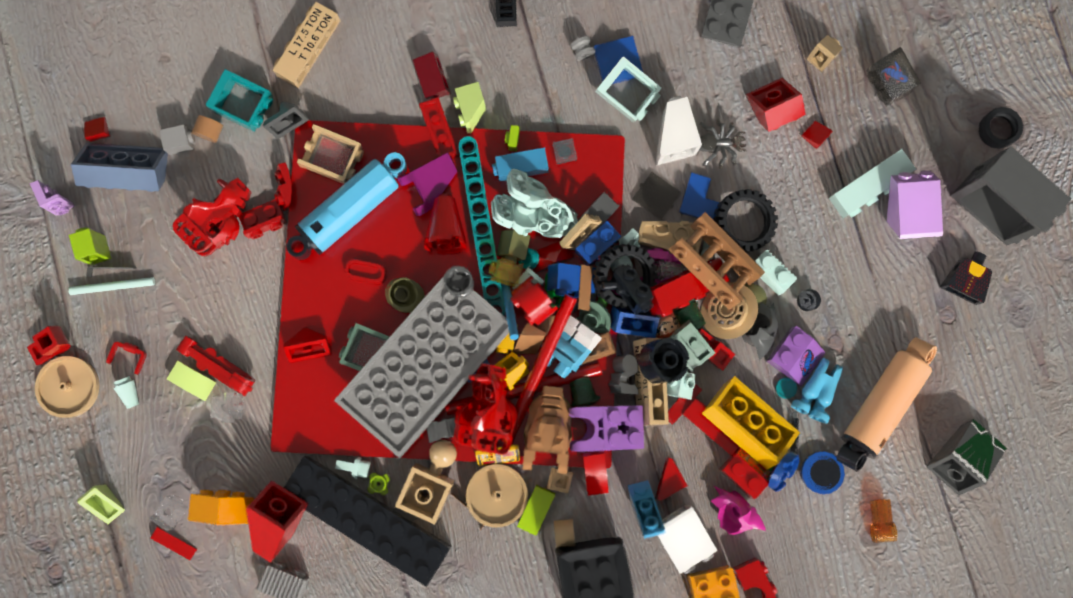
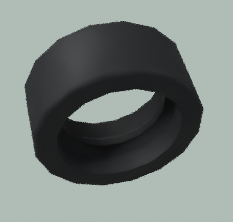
M1000 107L995 108L982 118L978 131L980 138L986 145L991 148L1002 149L1010 146L1020 138L1023 133V122L1016 111L1011 108ZM1002 117L1009 122L1012 129L1009 138L1002 140L993 135L990 129V122L993 118Z

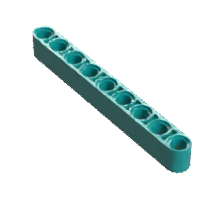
M466 136L459 142V152L483 296L493 307H500L502 309L501 314L505 317L506 311L478 145L473 137ZM471 144L474 146V149L471 152H466L463 150L464 146ZM471 164H475L478 167L475 172H468L466 169ZM474 184L481 186L480 191L477 193L470 191V187ZM478 204L485 207L481 213L473 211V208ZM479 225H486L488 230L486 233L480 234L477 232V227ZM483 245H489L492 250L489 254H482L480 248ZM486 266H493L495 272L492 275L484 274L483 270ZM490 286H496L499 289L495 296L487 294V289Z

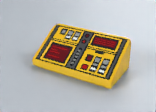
M518 444L511 445L510 450L502 455L475 451L479 466L520 461Z

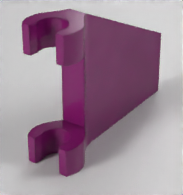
M445 153L397 178L401 186H405L413 181L424 203L413 208L416 216H421L432 209L434 199L443 193L457 173V169L449 154Z

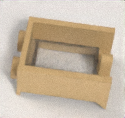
M313 124L314 134L311 141L306 142L304 147L306 152L302 160L298 159V165L301 168L345 184L355 175L356 170L354 167L356 162H360L364 151L362 150L361 143Z

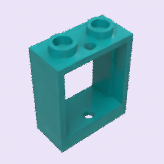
M225 69L206 106L212 112L255 132L262 125L263 115L266 110L271 108L274 96L269 90ZM235 84L262 96L249 122L222 109Z

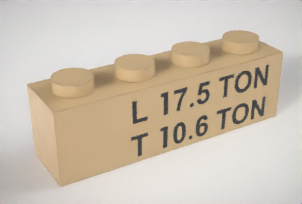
M315 2L313 7H309L305 20L297 26L295 36L287 42L284 48L285 52L274 63L273 72L278 78L296 88L300 87L338 26L340 19L337 13L318 2Z
M644 338L633 341L634 357L637 358L643 346L648 342L663 338ZM638 365V372L635 373V385L639 393L636 395V406L643 405V426L669 424L667 383H650L643 376Z

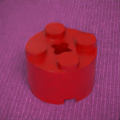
M531 275L511 292L513 296L510 300L517 308L522 307L526 312L524 317L531 325L534 323L540 325L559 308L557 305L554 308L552 307V298L539 283L534 284L532 282L535 278Z

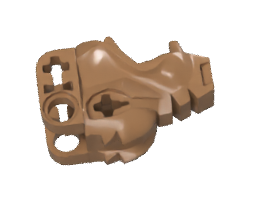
M543 386L541 394L533 399L529 406V415L524 429L525 451L523 470H532V461H535V452L538 451L557 453V472L567 474L568 449L572 441L571 417L569 416V408L571 406L563 396V388Z

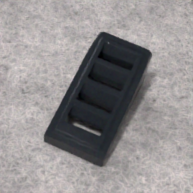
M496 0L497 27L517 26L516 0L501 3L500 0ZM500 7H512V9L500 10ZM500 14H512V16L500 17Z

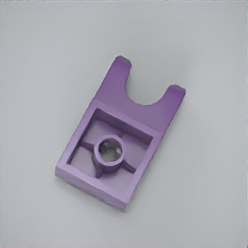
M643 405L569 408V416L582 419L587 426V432L582 439L570 442V451L644 449Z

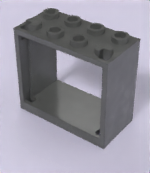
M1012 146L978 165L950 195L1006 246L1013 243L1018 244L1023 239L1026 241L1031 236L1036 237L1041 232L1046 233L1054 225L1052 221L1067 211L1066 205L1072 200Z

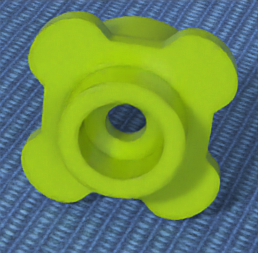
M371 473L369 476V487L367 488L370 494L380 493L381 495H386L389 491L387 488L390 481L389 475L384 474L382 476Z

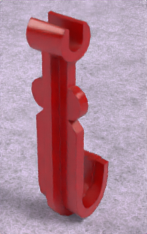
M185 335L176 350L187 357L191 356L197 360L196 366L199 370L205 371L208 369L211 376L244 397L248 392L252 391V386L256 380L251 375L224 357H217V351L214 348H206L204 350L197 345V341Z

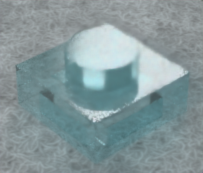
M573 138L552 143L556 164L577 160Z

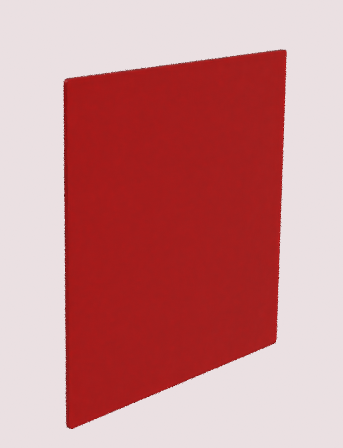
M308 120L295 128L291 176L292 194L289 205L287 241L293 236L300 235L294 226L344 185L308 169L301 168L298 165V159L302 160L306 152L304 149L306 142L311 141L314 134L313 124L361 143L364 153L361 161L355 164V174L373 159H377L383 164L385 157L394 152L401 154L407 164L405 174L438 158L427 126ZM449 127L458 152L459 142L463 137H473L477 142L496 256L501 232L513 230V228H507L498 224L492 217L491 201L495 195L505 194L511 196L508 192L507 180L499 182V176H494L492 164L496 163V156L545 148L549 167L548 173L528 177L540 181L545 185L552 197L572 207L577 213V220L605 191L619 205L606 221L621 235L625 138L623 136L520 131L516 152L509 151L508 144H505L506 131L510 130L474 128L471 133H467L466 128ZM323 138L312 164L342 176L353 149ZM467 144L464 146L463 150L466 152H471L474 149V146L471 144ZM460 152L459 156L451 158L457 173L442 194H450L456 200L466 239V249L462 247L461 252L442 255L438 254V250L432 249L431 253L424 249V239L432 209L421 216H416L413 208L424 202L413 181L405 186H401L397 178L395 180L399 184L398 189L321 255L312 249L308 258L298 260L288 253L286 247L271 450L273 452L399 458L334 401L360 372L339 363L341 360L339 353L343 346H347L349 341L347 338L348 332L351 327H355L356 323L391 336L411 314L398 311L387 302L385 289L389 282L395 278L404 277L415 281L423 288L426 297L446 274L447 270L451 267L462 266L468 269L473 277V290L484 299ZM395 161L391 164L390 168L398 169L401 163ZM471 164L466 170L468 172H475L478 167L475 164ZM478 184L470 187V191L473 193H477L481 189V186ZM478 204L473 208V211L481 213L485 207ZM479 225L477 227V232L480 234H484L488 230L486 225ZM532 231L528 233L530 235L528 248L537 251L561 241L565 236L549 238L544 237L539 232ZM297 244L295 246V252H301L304 248V244ZM483 245L480 248L482 254H489L492 250L489 245ZM572 250L574 258L563 262L564 264L585 265L575 254V250ZM497 256L499 272L501 270L508 272L512 292L513 284L526 269L522 268L518 261L515 264L504 261L503 257ZM350 259H361L379 263L386 269L387 276L385 281L378 285L355 281L346 276L344 272L345 264ZM488 265L484 268L483 272L486 275H492L495 272V268ZM548 269L537 273V275L544 280V285L542 286L544 290L545 275L548 272ZM607 277V281H611L612 277ZM490 286L487 289V294L495 296L499 289L496 286ZM513 304L516 324L518 325V336L520 337L523 329L529 322L524 317L526 314L522 307L517 308ZM608 304L606 306V309L609 314L611 313L612 309L611 304ZM494 307L498 312L502 313V309L500 307ZM580 309L572 313L571 316L577 318L579 316ZM304 327L326 336L331 355L289 363L283 344ZM610 329L609 333L616 350L617 333ZM364 333L352 362L364 367L386 341ZM541 346L537 354H516L518 357L522 355L529 364L527 367L529 372L532 370ZM495 349L487 359L490 365H495L508 354L498 353ZM616 353L579 366L580 368L600 363L602 375L558 386L563 388V396L570 403L571 407L614 406V393H610L608 384L611 381V373L615 372L612 362L614 357H616ZM557 358L550 367L547 366L543 377L557 374L554 372L560 363ZM530 373L514 385L526 382ZM467 381L450 402L473 396V382L469 383ZM542 391L536 392L533 399L539 396ZM519 397L509 399V401L515 406ZM444 407L432 422L455 418V414L448 416ZM529 408L512 445H519L520 461L504 464H523L525 451L524 429L529 415ZM571 418L572 441L580 440L585 436L587 426L582 419ZM427 428L401 458L430 460L429 451L435 442H429ZM464 433L461 434V438L472 439V435ZM454 437L440 439L448 440L454 444L457 450L455 461L477 462L476 449L473 447L457 444ZM479 439L480 444L486 441V439ZM498 439L496 447H501L504 443ZM569 447L568 467L584 468L583 453L597 451L577 452L570 451ZM612 450L604 451L606 469L611 467ZM536 451L535 461H532V465L558 466L557 453Z

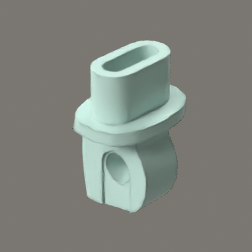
M634 228L631 229L629 233L619 240V245L626 244L639 247V233Z
M362 457L356 458L354 462L337 460L335 469L352 472L354 479H358V477L368 478L371 462L362 460Z

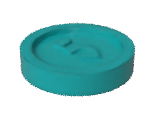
M782 378L776 383L775 391L779 397L790 399L795 396L797 385L790 378Z

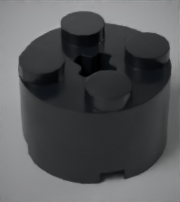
M663 338L645 344L640 354L637 355L636 360L643 376L652 384L677 381L685 376L688 370L687 360H689V354L682 342L676 339Z

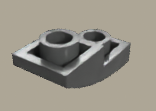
M605 191L585 212L589 216H599L602 220L593 233L619 207Z

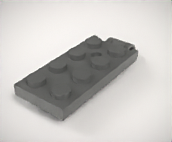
M711 0L701 38L740 48L754 0Z

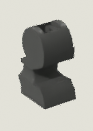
M630 354L617 355L612 362L615 372L611 373V381L608 384L610 393L639 394L636 385H629L627 383V378L638 372L636 358Z
M455 418L431 422L427 427L429 442H435L444 437H454Z

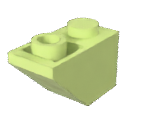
M479 82L455 88L457 97H453L456 110H461L462 114L458 115L461 127H466L467 133L473 131L486 110Z

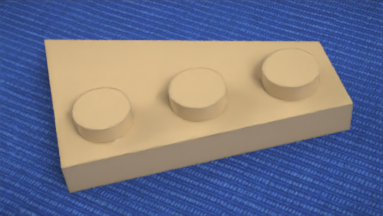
M642 221L638 232V243L647 247L661 248L664 251H669L668 249L680 238L686 241L695 232L690 227L693 222ZM702 238L692 247L697 253L699 252Z

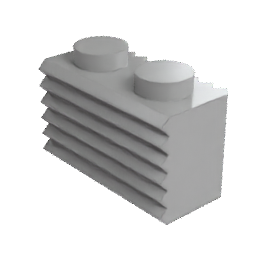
M273 561V563L266 564L256 590L276 598H302L310 578L305 577L306 573L301 570L293 569V571L285 569V564Z

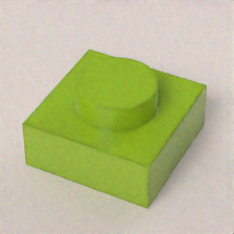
M511 125L510 131H506L505 144H508L509 151L517 152L519 126Z

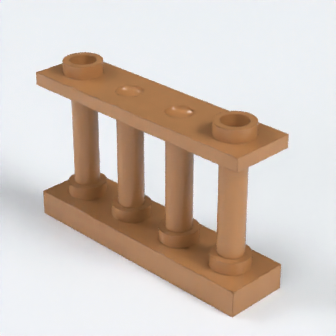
M704 212L690 225L695 232L686 241L680 238L668 250L730 310L743 300L738 292L744 284L751 285L765 271ZM700 238L710 246L702 256L692 248ZM715 253L725 261L717 271L707 263ZM730 268L740 276L732 287L723 279V276Z

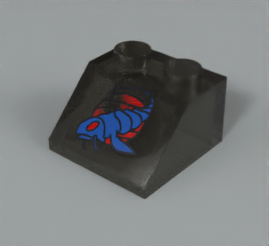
M901 47L872 64L867 70V77L870 83L874 84L877 89V96L881 102H884L885 106L908 96L921 84Z

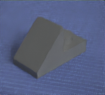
M282 101L280 111L265 120L263 127L279 139L307 122L309 117L295 104Z

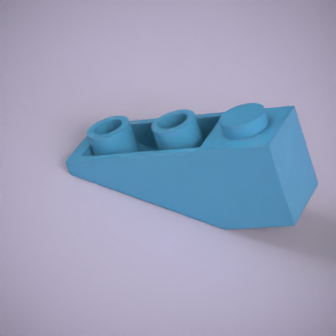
M649 481L627 485L633 512L644 539L666 533Z

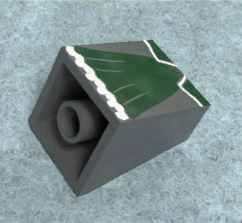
M973 419L958 428L926 467L956 494L962 495L986 484L1007 448Z

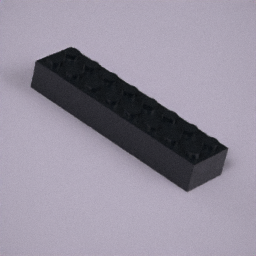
M303 456L284 486L286 490L308 503L305 509L307 512L426 587L452 547L309 456Z

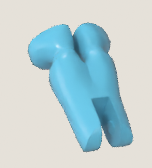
M822 358L813 375L803 387L802 398L793 400L791 407L802 414L807 415L809 413L808 417L816 421L828 424L830 416L825 412V408L830 406L833 401L843 367L836 364L830 375L825 372L830 361ZM815 399V404L811 409V403Z

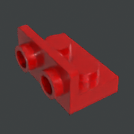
M275 199L245 211L238 216L244 229V236L251 239L260 238L264 235V232L269 230H279L283 227V224L287 223L282 208L278 206Z

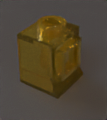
M504 258L498 259L496 262L492 261L488 272L492 274L490 280L515 287L519 283L523 263L516 265V262Z

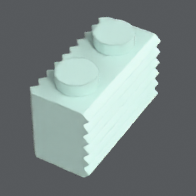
M765 250L754 260L765 271L760 278L778 296L783 294L797 280V277H794V274H791L788 268H784V265H781V262H778V259H775V256H772L769 250Z

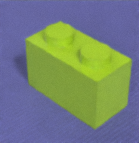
M88 227L75 230L76 233L69 235L76 260L89 265H95L112 259L105 235Z

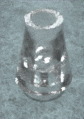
M663 259L654 263L657 266L655 273L658 274L659 280L669 279L685 271L683 264Z

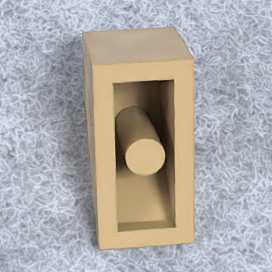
M827 35L816 45L807 60L823 72L843 48L838 40Z

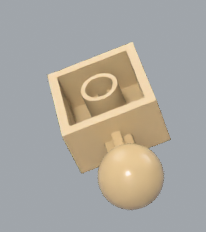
M438 440L431 446L429 457L432 464L430 468L418 463L412 467L395 507L432 524L437 522L455 482L454 479L441 474L443 468L453 464L456 459L457 450L453 443L448 440ZM424 489L428 490V493H429L430 495H428L427 497H424V496H423L424 492L421 491V490H424Z

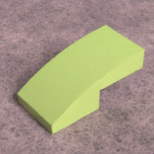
M178 360L166 378L206 401L216 384V381Z

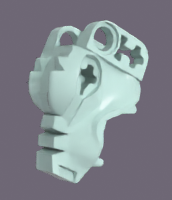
M512 169L507 175L508 192L511 196L505 194L495 195L491 201L494 221L504 227H512L518 234L523 236L536 231L544 237L561 238L566 236L578 222L577 213L573 212L563 201L552 197L544 184L528 177L527 173L517 169Z

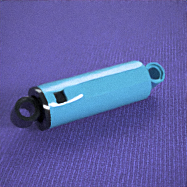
M394 152L385 157L383 164L377 159L369 162L294 226L300 235L293 236L287 241L288 253L298 260H305L310 256L312 249L319 255L327 250L398 189L399 184L395 178L403 176L407 171V164L403 156ZM395 161L401 163L398 169L390 168L391 164ZM299 243H303V250L299 253H296L295 246Z

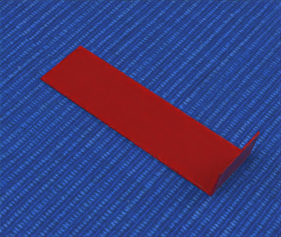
M697 384L693 388L691 400L679 398L668 410V420L672 425L702 391Z
M158 525L150 539L188 560L192 559L197 550L158 528Z

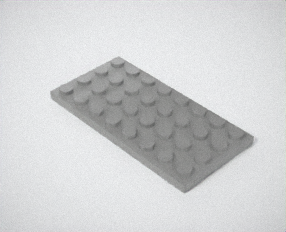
M443 276L334 401L396 456L401 458L469 380V375H473L481 364L484 363L509 334L507 318L474 290L463 298L452 296L444 285Z

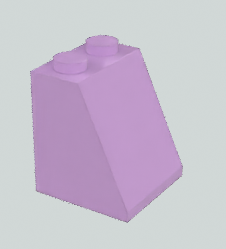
M921 171L918 174L901 172L899 175H891L887 223L900 239L943 236L940 179L931 171Z

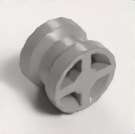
M589 36L578 38L570 44L572 50L576 52L575 57L577 61L585 60L595 53L594 47L590 45Z

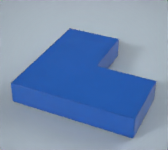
M695 173L690 174L679 213L699 218L706 212L712 219L715 217L714 212L718 208L719 202L706 198L711 178Z

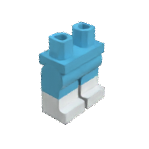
M570 315L548 363V367L557 358L560 363L554 372L565 379L572 370L577 372L579 366L602 338Z

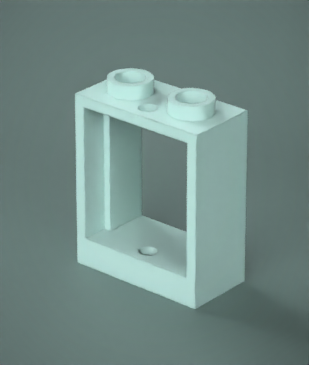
M622 57L595 92L630 121L635 122L637 119L641 121L648 112L646 107L650 103L654 105L661 95L658 92L662 88L625 57ZM623 69L651 91L634 114L606 92Z

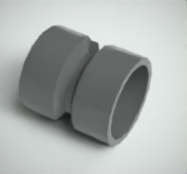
M455 266L447 270L444 275V285L452 296L463 298L472 292L474 281L468 269L462 266Z

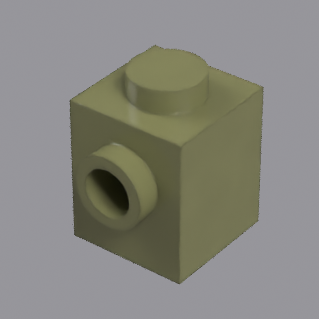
M514 229L502 231L497 256L503 257L505 262L513 264L517 261L525 260L530 235H520Z

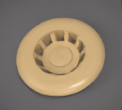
M728 282V284H729L731 287H732V285L735 283V282ZM744 285L740 289L738 294L743 300L730 310L711 291L707 294L701 307V319L704 327L710 334L720 339H734L744 335L752 328L758 315V303L754 293Z

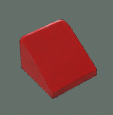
M105 117L84 122V136L86 140L93 142L110 137Z
M814 121L801 136L817 149L833 131Z

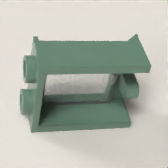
M356 323L355 327H351L348 332L347 338L349 341L347 346H343L339 353V358L341 359L339 363L360 371L390 336Z

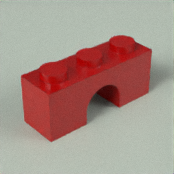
M754 557L732 567L741 589L745 591L752 587H757L761 591V598H776L777 589L772 581H768L766 576L768 569L763 561L760 562L759 559Z

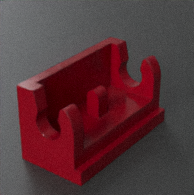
M432 51L413 59L426 99L441 98L451 94L438 55Z

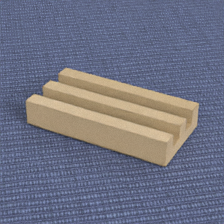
M585 213L559 242L562 248L575 250L593 233L602 220L599 216H589V214Z

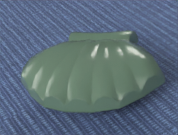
M590 300L589 311L580 310L579 316L575 318L596 333H606L611 329V315L601 303Z

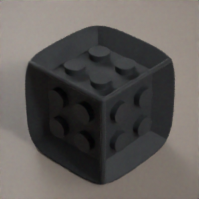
M621 537L577 542L573 547L555 549L563 598H634L629 563Z

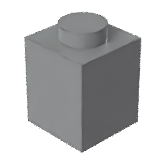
M185 125L159 130L163 150L169 155L194 150L195 136L192 130L188 129Z

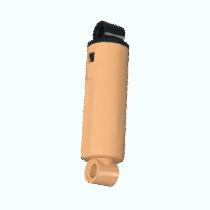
M915 337L909 343L906 351L900 350L895 354L841 436L845 444L837 454L838 462L858 472L866 463L867 457L871 459L877 457L930 376L932 370L929 364L936 355V346Z

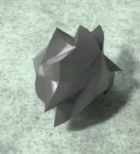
M774 302L771 307L763 303L760 304L754 325L747 333L741 336L744 342L756 347L759 360L773 347L774 338L778 331L779 324Z

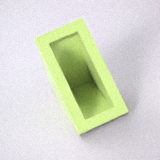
M106 484L93 486L77 499V503L107 524L125 511L122 504Z

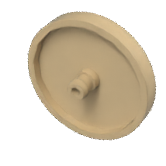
M72 356L58 357L49 361L40 370L35 382V395L38 403L47 413L61 418L76 417L88 411L95 403L100 387L99 378L95 369L87 361Z
M501 464L488 465L478 470L469 480L465 492L466 506L472 517L482 525L492 528L508 526L518 520L526 508L528 501L527 486L521 475L511 467Z

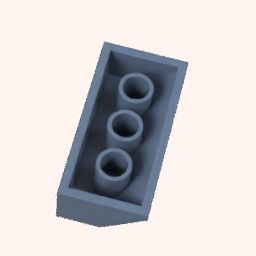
M85 143L71 163L75 185L87 188L101 187L130 191H159L166 178L168 153L163 148Z

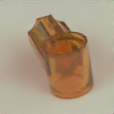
M890 499L870 500L872 515L870 535L873 543L897 541V528L892 520Z

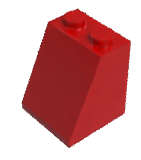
M272 480L246 509L252 551L270 563L294 535L308 505L307 502Z

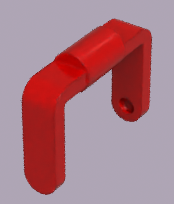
M114 342L106 363L111 364L119 346L125 351L141 355L134 374L138 375L145 362L147 353L131 343Z

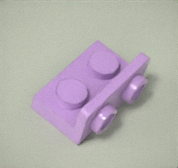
M38 180L30 183L39 206L52 214L64 215L70 211L69 209L75 207L73 202L61 196L55 189H51L49 185H45Z

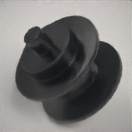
M813 289L802 291L797 297V304L803 311L817 309L821 303L820 294Z

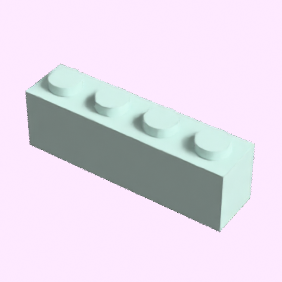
M901 149L835 193L829 200L843 219L848 215L852 218L862 211L860 209L861 206L867 204L869 207L879 200L877 197L883 192L884 195H887L889 193L891 175H899L901 172L912 173L916 170V167L903 149Z

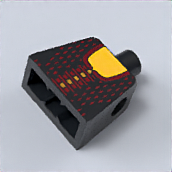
M975 251L971 260L968 258L959 260L940 288L974 305L984 303L992 276V270L983 266L987 256Z

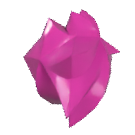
M714 486L720 496L712 499L711 502L719 508L717 519L720 520V528L732 535L740 534L753 528L766 531L763 521L757 513V509L751 507L741 494L736 490L728 492Z

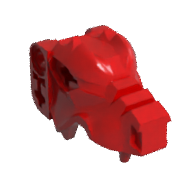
M238 177L229 183L218 179L217 183L223 190L214 199V203L203 202L193 198V203L184 207L183 213L173 222L174 232L200 256L206 257L211 255L217 248L221 249L224 245L228 246L230 240L235 241L238 236L240 224L236 217L242 213L239 208L244 209L245 201L249 200L252 193ZM216 227L219 228V233H216L214 231ZM185 228H188L193 234L189 236ZM205 241L204 246L198 248L199 243Z
M482 363L476 374L469 375V380H473V397L465 403L456 406L454 440L457 444L473 447L481 452L500 455L506 454L510 450L513 438L512 433L517 420V410L514 404L506 399L507 390H504L507 387V382L504 380L507 377L506 368ZM461 434L472 435V439L461 438ZM502 438L504 444L503 447L498 450L496 447V443L498 439ZM479 439H486L485 443H479Z

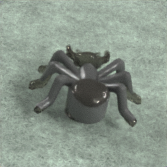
M716 119V124L720 126V134H717L713 126H707L703 122L699 123L705 130H711L713 133H707L700 137L702 145L699 150L712 154L703 162V166H706L721 151L722 160L719 163V169H723V164L727 159L725 149L732 155L731 161L733 165H736L735 159L737 154L730 146L737 149L738 152H747L746 149H740L746 146V144L740 143L746 140L745 137L739 136L744 135V131L737 132L732 139L729 138L735 129L733 122L729 124L730 129L725 137V125L719 119Z

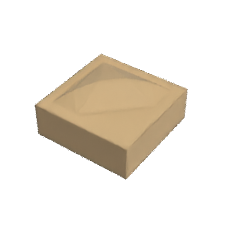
M551 467L546 488L569 493L573 472L567 471V474H561L557 472V468Z

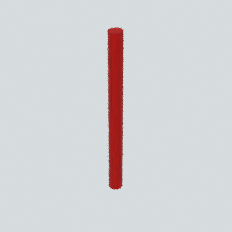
M565 294L515 405L517 420L512 433V443L577 301V298Z
M600 363L580 367L577 372L572 370L565 379L558 374L542 377L536 392L542 391L543 386L558 387L602 375ZM526 382L513 385L514 389L512 390L506 387L504 389L507 390L506 399L519 397ZM473 396L449 402L445 406L447 415L455 414L457 412L456 406L465 403Z

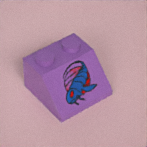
M794 326L789 329L766 362L801 387L824 356L825 351L814 338L799 327Z

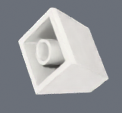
M673 97L669 99L662 114L656 155L657 166L694 156L702 145L688 97Z
M685 504L662 519L666 533L656 535L680 574L683 572L687 574L696 568L695 564L701 560L706 562L714 557L713 553L717 549L691 506Z

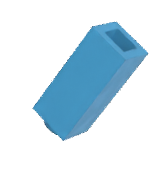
M545 148L496 156V163L492 164L494 176H499V182L507 180V175L512 169L525 172L527 176L548 173L549 170Z

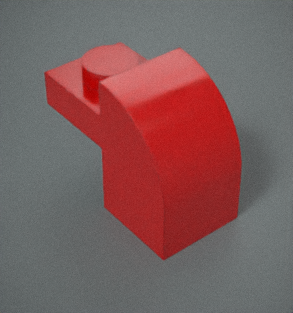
M48 326L32 337L34 342L27 346V349L35 364L42 365L57 354L65 353L71 345L60 326Z

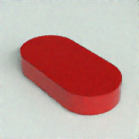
M350 259L344 267V272L350 279L374 285L383 283L387 276L386 269L381 264L366 260Z

